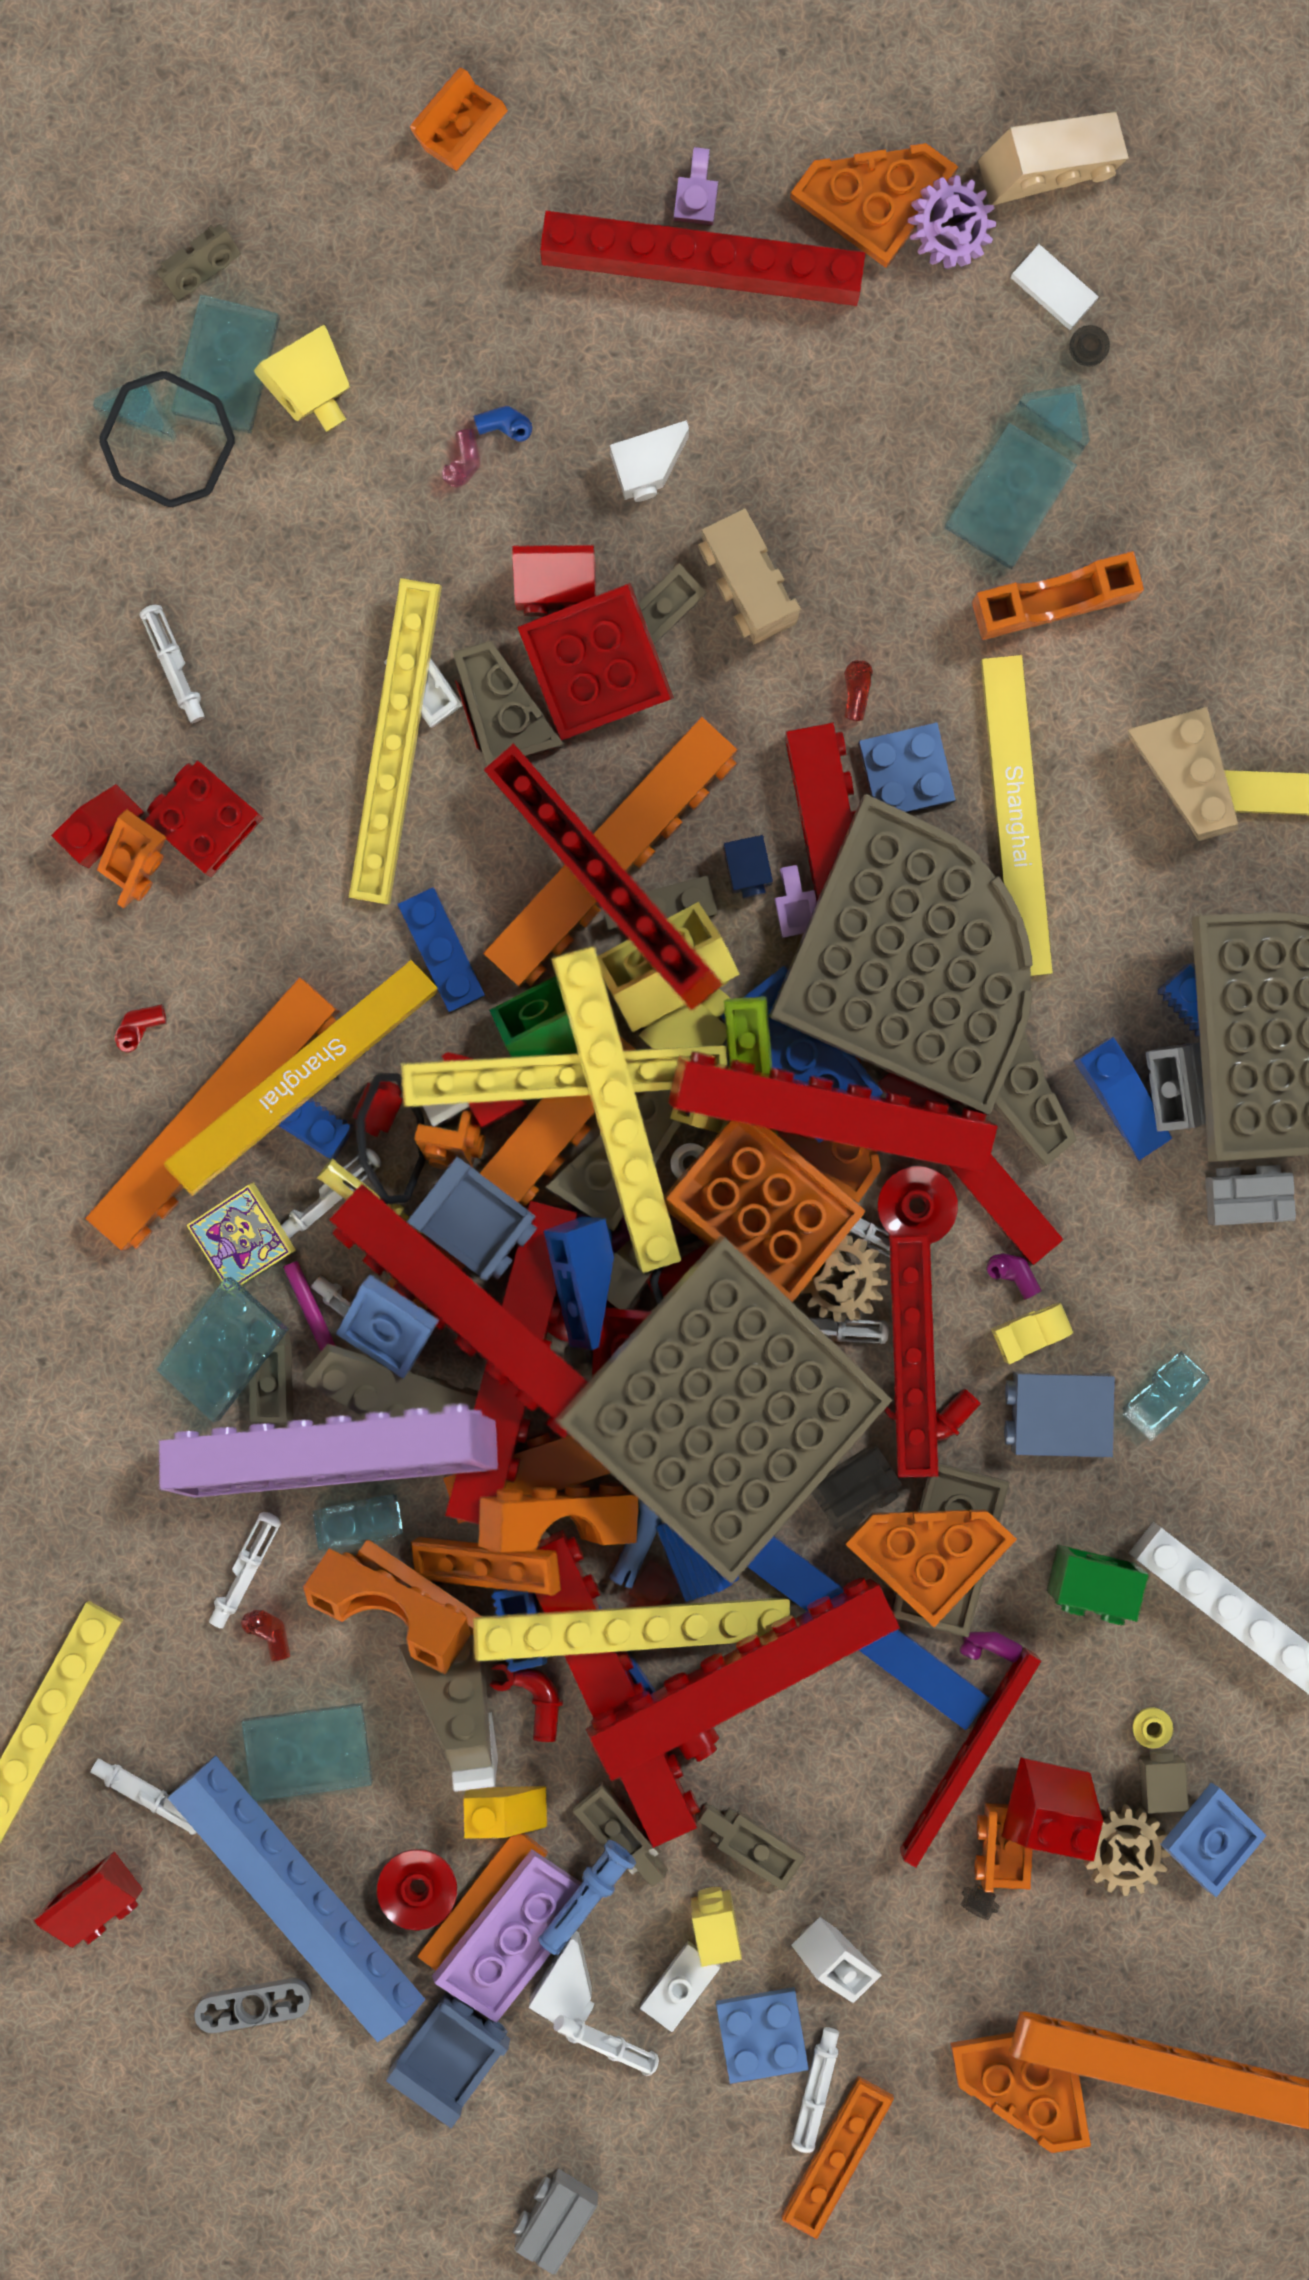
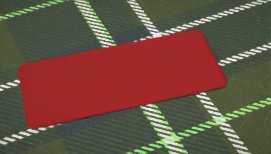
M455 680L475 745L481 751L461 685Z

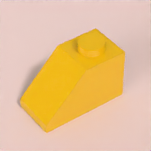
M546 1786L485 1787L465 1791L463 1798L464 1839L506 1838L547 1827Z

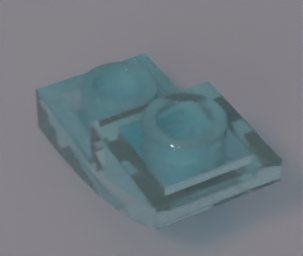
M1181 1351L1152 1375V1383L1123 1407V1415L1152 1441L1190 1405L1208 1384L1210 1378Z
M396 1494L343 1503L312 1511L318 1550L328 1551L329 1548L333 1550L360 1542L365 1543L366 1540L374 1542L403 1534Z

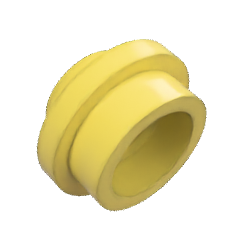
M1150 1707L1141 1710L1135 1716L1132 1731L1134 1737L1141 1745L1155 1749L1164 1746L1171 1739L1173 1723L1166 1712L1159 1708ZM1152 1722L1160 1724V1730L1156 1735L1147 1734V1726Z

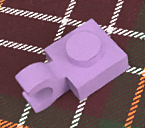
M694 147L691 177H678L674 221L713 225L718 181L707 180L710 149Z
M797 865L783 867L780 869L786 896L774 898L782 938L803 934L817 904L814 890L802 892Z

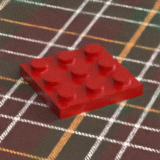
M631 583L517 627L561 741L674 698Z

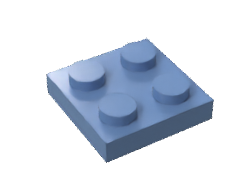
M938 723L859 741L872 797L906 813L955 802L956 799Z
M369 1275L359 1289L336 1334L404 1379L439 1320Z
M1210 1783L1160 1845L1207 1892L1217 1897L1267 1835L1221 1788Z
M795 1987L716 2001L730 2084L809 2070Z

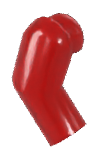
M163 1004L129 1011L124 1015L114 1036L119 1050L123 1052L134 1051L148 1027L167 1024Z

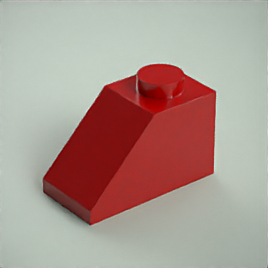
M115 784L80 806L51 836L80 865L89 869L103 855L118 817L126 810H129L138 818L145 812Z

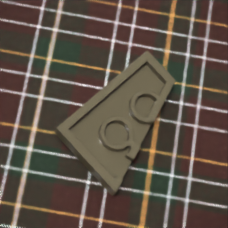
M492 641L453 652L487 766L513 743L526 758L564 747L561 739L549 725L540 709L528 695Z

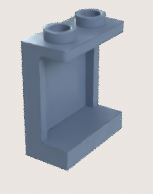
M456 1157L407 1221L478 1274L484 1281H488L491 1275L498 1280L513 1261L507 1256L513 1246L518 1243L523 1247L537 1229L532 1224L536 1218L534 1214L459 1157Z
M1013 1371V1381L1007 1380L1005 1386L1006 1405H1012V1421H1005V1445H1011V1451L1015 1455L1113 1457L1115 1376L1106 1373L1081 1375Z
M445 1992L390 2067L386 2081L449 2128H452L461 2116L462 2107L500 2055L504 2056L508 2051L510 2038L506 2036L508 2031L500 2022L496 2023L489 2018L486 2021L474 2012V2008Z

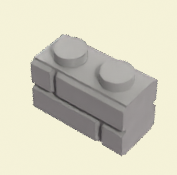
M1200 1043L1165 1046L1147 1051L1146 1058L1148 1069L1151 1070L1149 1079L1157 1131L1189 1129L1206 1124Z
M1280 1165L1256 1166V1174L1241 1175L1240 1167L1217 1168L1216 1176L1205 1178L1208 1225L1295 1221L1296 1219L1293 1174L1290 1172L1281 1173Z
M560 2169L556 2170L551 2179L546 2176L542 2179L533 2197L537 2200L536 2205L531 2213L525 2210L522 2212L512 2233L517 2235L514 2247L516 2252L531 2262H536L538 2266L555 2275L598 2206V2193Z

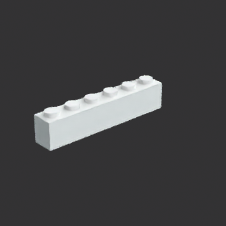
M1153 1522L1129 1554L1309 1694V1643Z

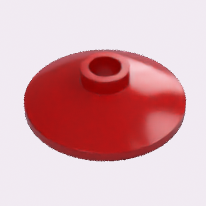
M911 1166L897 1171L884 1183L878 1197L879 1218L883 1227L890 1235L930 1234V1244L939 1241L951 1230L958 1213V1199L954 1187L943 1174L929 1167ZM914 1198H921L925 1203V1207L920 1213H914L910 1210L909 1204Z
M423 1849L406 1850L395 1855L382 1869L377 1883V1898L383 1913L394 1924L407 1930H426L440 1924L452 1911L457 1897V1881L450 1865L438 1854ZM414 1880H422L426 1885V1889L421 1893L414 1892L411 1888V1883Z

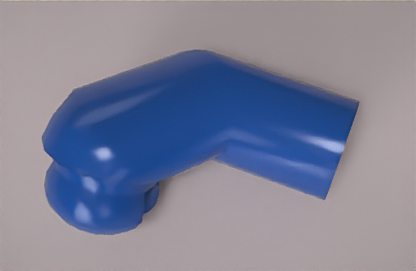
M503 406L474 415L479 435L500 430L513 440L523 442L530 437L532 432L530 420L510 406Z

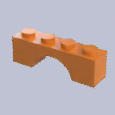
M1131 551L1094 561L1083 568L1051 579L1032 583L1015 582L977 592L972 605L981 639L986 640L1136 600L1144 591L1135 553Z
M617 1483L599 1484V1490H590L589 1486L567 1485L565 1492L557 1493L555 1488L534 1487L531 1494L522 1495L520 1490L500 1489L497 1490V1496L481 1497L479 1547L499 1553L536 1551L545 1530L553 1522L565 1516H569L573 1520L580 1538L601 1545L637 1543L639 1498L633 1493L623 1491V1485Z
M329 1548L303 1586L309 1606L340 1622L345 1621L358 1612L371 1609L385 1610L397 1615L408 1626L407 1643L410 1656L445 1675L470 1637L468 1618L460 1608L450 1603H446L444 1606L432 1600L430 1595L423 1589L416 1586L408 1588L398 1583L387 1571L382 1569L374 1571L364 1566L356 1556L348 1552L340 1554Z

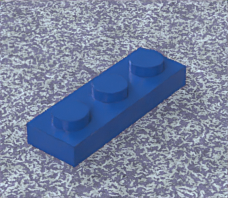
M432 887L397 904L449 1013L485 997L486 995L435 888Z

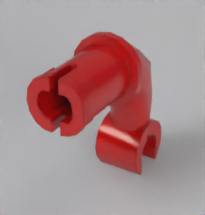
M965 1388L940 1414L936 1412L937 1441L945 1440L953 1435L958 1436L960 1434L958 1429L981 1405ZM886 1407L884 1410L886 1416L896 1421V1413L891 1412Z
M500 1661L493 1665L491 1670H503L508 1679L505 1682L492 1681L490 1686L493 1689L506 1691L511 1686L525 1688L533 1695L531 1701L535 1705L533 1740L538 1742H555L559 1706L563 1705V1700L560 1699L558 1689L551 1679L540 1671L528 1668L511 1672L507 1669L508 1662Z

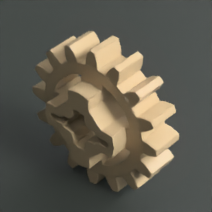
M846 1235L809 1281L808 1285L801 1291L803 1294L812 1295L807 1304L809 1308L821 1307L820 1317L830 1318L833 1315L834 1322H845L848 1316L850 1321L860 1320L859 1310L871 1314L874 1312L870 1303L871 1300H883L884 1297L877 1292L878 1286L887 1285L888 1281L879 1278L878 1272L883 1271L886 1265L874 1262V1259L879 1254L877 1249L865 1251L867 1246L866 1240L857 1239L853 1243L852 1236ZM846 1252L855 1255L862 1264L852 1263L850 1256H847ZM844 1272L855 1273L843 1280V1285L832 1284L839 1281L844 1276ZM864 1284H865V1288H864V1290H863V1292H862V1294H861L860 1292H861V1290H862V1288H863V1286H864ZM825 1293L834 1294L836 1302H840L841 1306L831 1302Z
M1128 1804L1123 1805L1121 1814H1116L1112 1807H1108V1818L1103 1820L1094 1862L1083 1860V1863L1087 1870L1095 1869L1091 1876L1096 1883L1102 1882L1105 1879L1104 1886L1110 1893H1112L1117 1885L1124 1896H1128L1131 1886H1135L1140 1894L1145 1893L1143 1884L1145 1881L1148 1880L1156 1886L1158 1881L1154 1873L1156 1871L1167 1872L1168 1868L1161 1861V1858L1171 1855L1160 1845L1167 1834L1165 1831H1156L1160 1823L1155 1817L1146 1821L1147 1813L1143 1808H1139L1135 1815H1132ZM1122 1825H1133L1130 1830L1116 1829V1827ZM1105 1838L1107 1840V1851L1102 1855L1101 1859L1100 1847ZM1115 1840H1118L1122 1845L1125 1844L1127 1847H1131L1132 1853L1137 1860L1134 1861L1130 1856L1127 1857L1126 1854L1121 1853ZM1151 1845V1854L1147 1862L1145 1860V1849ZM1122 1871H1135L1133 1874L1119 1875Z

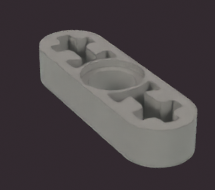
M298 1978L211 1992L201 1998L195 2009L194 2017L198 2027L207 2033H219L292 2020L301 2017L308 2010L312 1993L308 1984ZM289 1989H294V1993L297 1996L302 1995L303 1998L299 2000L296 2008H292L291 2003L285 2001L277 2003L275 2007L277 2012H271L272 1997L269 1992H275L274 2000L285 1998ZM249 1995L260 1997L264 2002V2011L259 2015L248 2014L243 2009V1999ZM230 1999H235L234 2013L237 2019H232L233 2011L222 2013L218 2022H213L212 2016L204 2015L210 2003H214L217 2010H222L230 2007Z

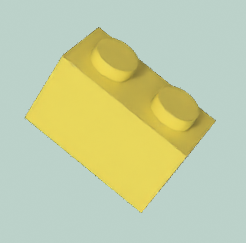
M709 1887L698 1891V1896L691 1898V1908L701 1967L741 1960L740 1939L730 1890L722 1892L721 1887Z

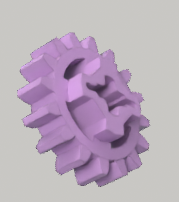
M956 175L949 178L948 183L942 177L933 181V187L929 185L922 188L920 192L924 199H917L911 204L918 211V215L908 218V223L917 225V231L910 235V239L921 240L922 245L917 252L919 255L928 251L931 252L930 264L932 265L939 263L943 259L944 268L946 269L954 267L956 262L962 267L971 263V257L976 259L984 254L980 245L985 246L992 243L993 239L986 233V230L996 226L995 221L987 219V213L994 210V205L984 206L982 200L987 192L983 190L974 193L975 181L972 179L961 186L960 176ZM932 208H933L934 213H933L932 218H931V220H930V213H931V210H932ZM960 217L963 219L961 222L956 223V226H941L948 219ZM973 226H974V231H973V234H972V236H971V233H970V232H971V230H972V228H973ZM937 240L943 242L944 246L941 245Z

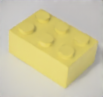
M699 902L667 918L723 983L719 988L726 985L730 979L740 975L721 935ZM630 939L597 956L603 980L632 1032L654 1024L660 1017L677 1008L687 1006Z

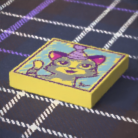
M254 1182L186 1225L228 1293L239 1288L296 1251Z

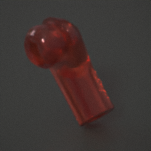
M854 660L847 666L844 672L848 692L844 716L853 721L864 720L873 674L872 666L867 661Z
M253 1610L243 1616L241 1621L242 1629L247 1634H254L267 1641L271 1661H279L291 1657L285 1626L281 1619L264 1610Z

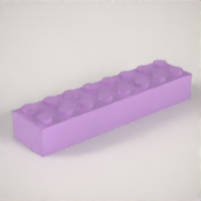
M448 1405L443 1407L444 1413L429 1414V1409H408L404 1411V1417L390 1418V1413L377 1412L365 1414V1421L351 1422V1417L335 1416L326 1418V1424L313 1425L311 1420L289 1421L288 1428L275 1429L273 1424L250 1425V1432L237 1433L236 1428L212 1429L211 1436H199V1432L195 1431L174 1433V1439L159 1441L160 1490L196 1498L498 1470L496 1421L482 1416V1411L468 1410V1405Z

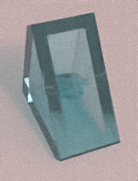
M151 383L128 392L116 422L175 443L176 432L154 384ZM122 386L95 398L92 406L100 416L108 418Z
M1081 384L1024 393L1019 400L1015 411L1080 456L1090 441Z

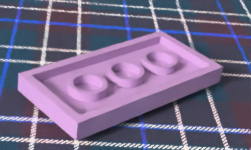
M531 1849L432 1975L434 1983L497 2023L551 1954L539 1943L538 1938L552 1923L582 1882Z

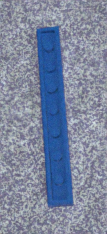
M775 1536L771 1538L747 1566L805 1611H808L807 1606L817 1599L826 1596L832 1599L844 1592L841 1585ZM900 1629L859 1650L964 1730L968 1729L990 1699L988 1695Z

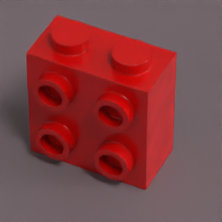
M197 760L193 766L188 763L177 773L174 778L176 785L166 796L162 793L153 800L147 809L150 815L144 821L167 837L166 840L204 874L212 878L264 818Z

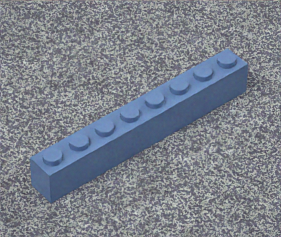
M216 1755L192 1773L167 1797L377 2042L404 2026L410 2020L425 1998Z

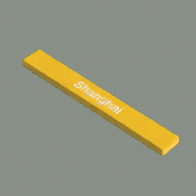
M410 960L165 1161V1167L193 1196L437 994L438 987Z

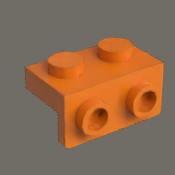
M460 67L424 110L420 112L410 125V129L426 152L457 171L508 110L502 100L476 85L468 71Z
M129 810L124 811L118 817L97 868V871L123 888L117 902L123 909L134 899L141 901L150 890L153 882L149 880V877L158 869L164 859V855L160 852L167 838Z
M463 1110L458 1132L418 1124L414 1138L423 1156L429 1161V1165L442 1170H447L456 1157H459L473 1168L475 1158H481L485 1146V1135H481L480 1125L477 1123L472 1111Z
M985 1803L984 1815H978L977 1839L983 1840L982 1855L975 1856L974 1875L975 1880H981V1885L986 1893H993L994 1888L1031 1890L1033 1849L1025 1848L1001 1837L1009 1804Z

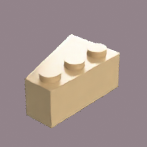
M1117 112L1010 127L978 160L989 204L997 205L1049 190L1068 187L1090 179L1093 182L1105 181L1115 176V170L1129 157Z
M746 508L702 529L701 538L703 542L698 544L699 550L707 566L714 564L721 577L716 580V584L724 601L732 600L738 611V614L733 616L741 636L743 638L750 636L753 644H757L797 624L801 608L796 599L790 601L782 584L784 577L779 568L775 570L767 554L768 549Z
M1207 707L1127 729L1130 740L1138 749L1152 773L1159 780L1198 841L1238 830L1239 824Z

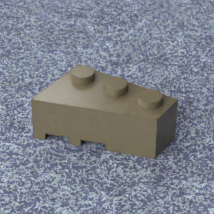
M470 1635L446 1675L412 1658L408 1644L398 1645L407 1672L414 1684L451 1771L492 1767L485 1661L474 1659V1635Z

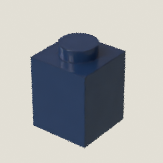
M759 835L724 843L723 851L732 893L741 892L743 899L766 894L765 887L772 886L773 879L764 836Z

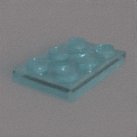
M200 294L180 378L217 396L222 401L231 428L252 434L264 385L253 370L260 362L271 356L280 317L278 313ZM177 386L171 410L174 415L222 427L213 403Z
M1009 423L944 528L1012 570L1077 464Z
M224 1278L156 1370L212 1422L220 1421L289 1328L234 1278Z
M363 1703L252 1717L242 1720L251 1797L255 1801L372 1786L373 1778Z

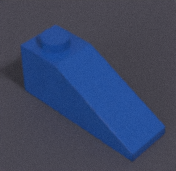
M1114 1037L1103 1040L1073 1060L1138 1160H1141L1173 1139L1169 1131H1157L1153 1102L1136 1070Z
M582 1216L544 1230V1235L569 1345L571 1347L594 1350L599 1348L614 1255L611 1246L612 1234L607 1226L606 1219Z

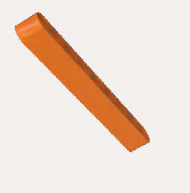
M1019 2012L1009 2053L1020 2060L1309 2130V2079L1033 2012Z

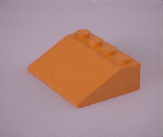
M731 1120L664 1195L667 1211L706 1245L711 1247L720 1236L725 1237L791 1302L797 1298L866 1212L772 1130Z

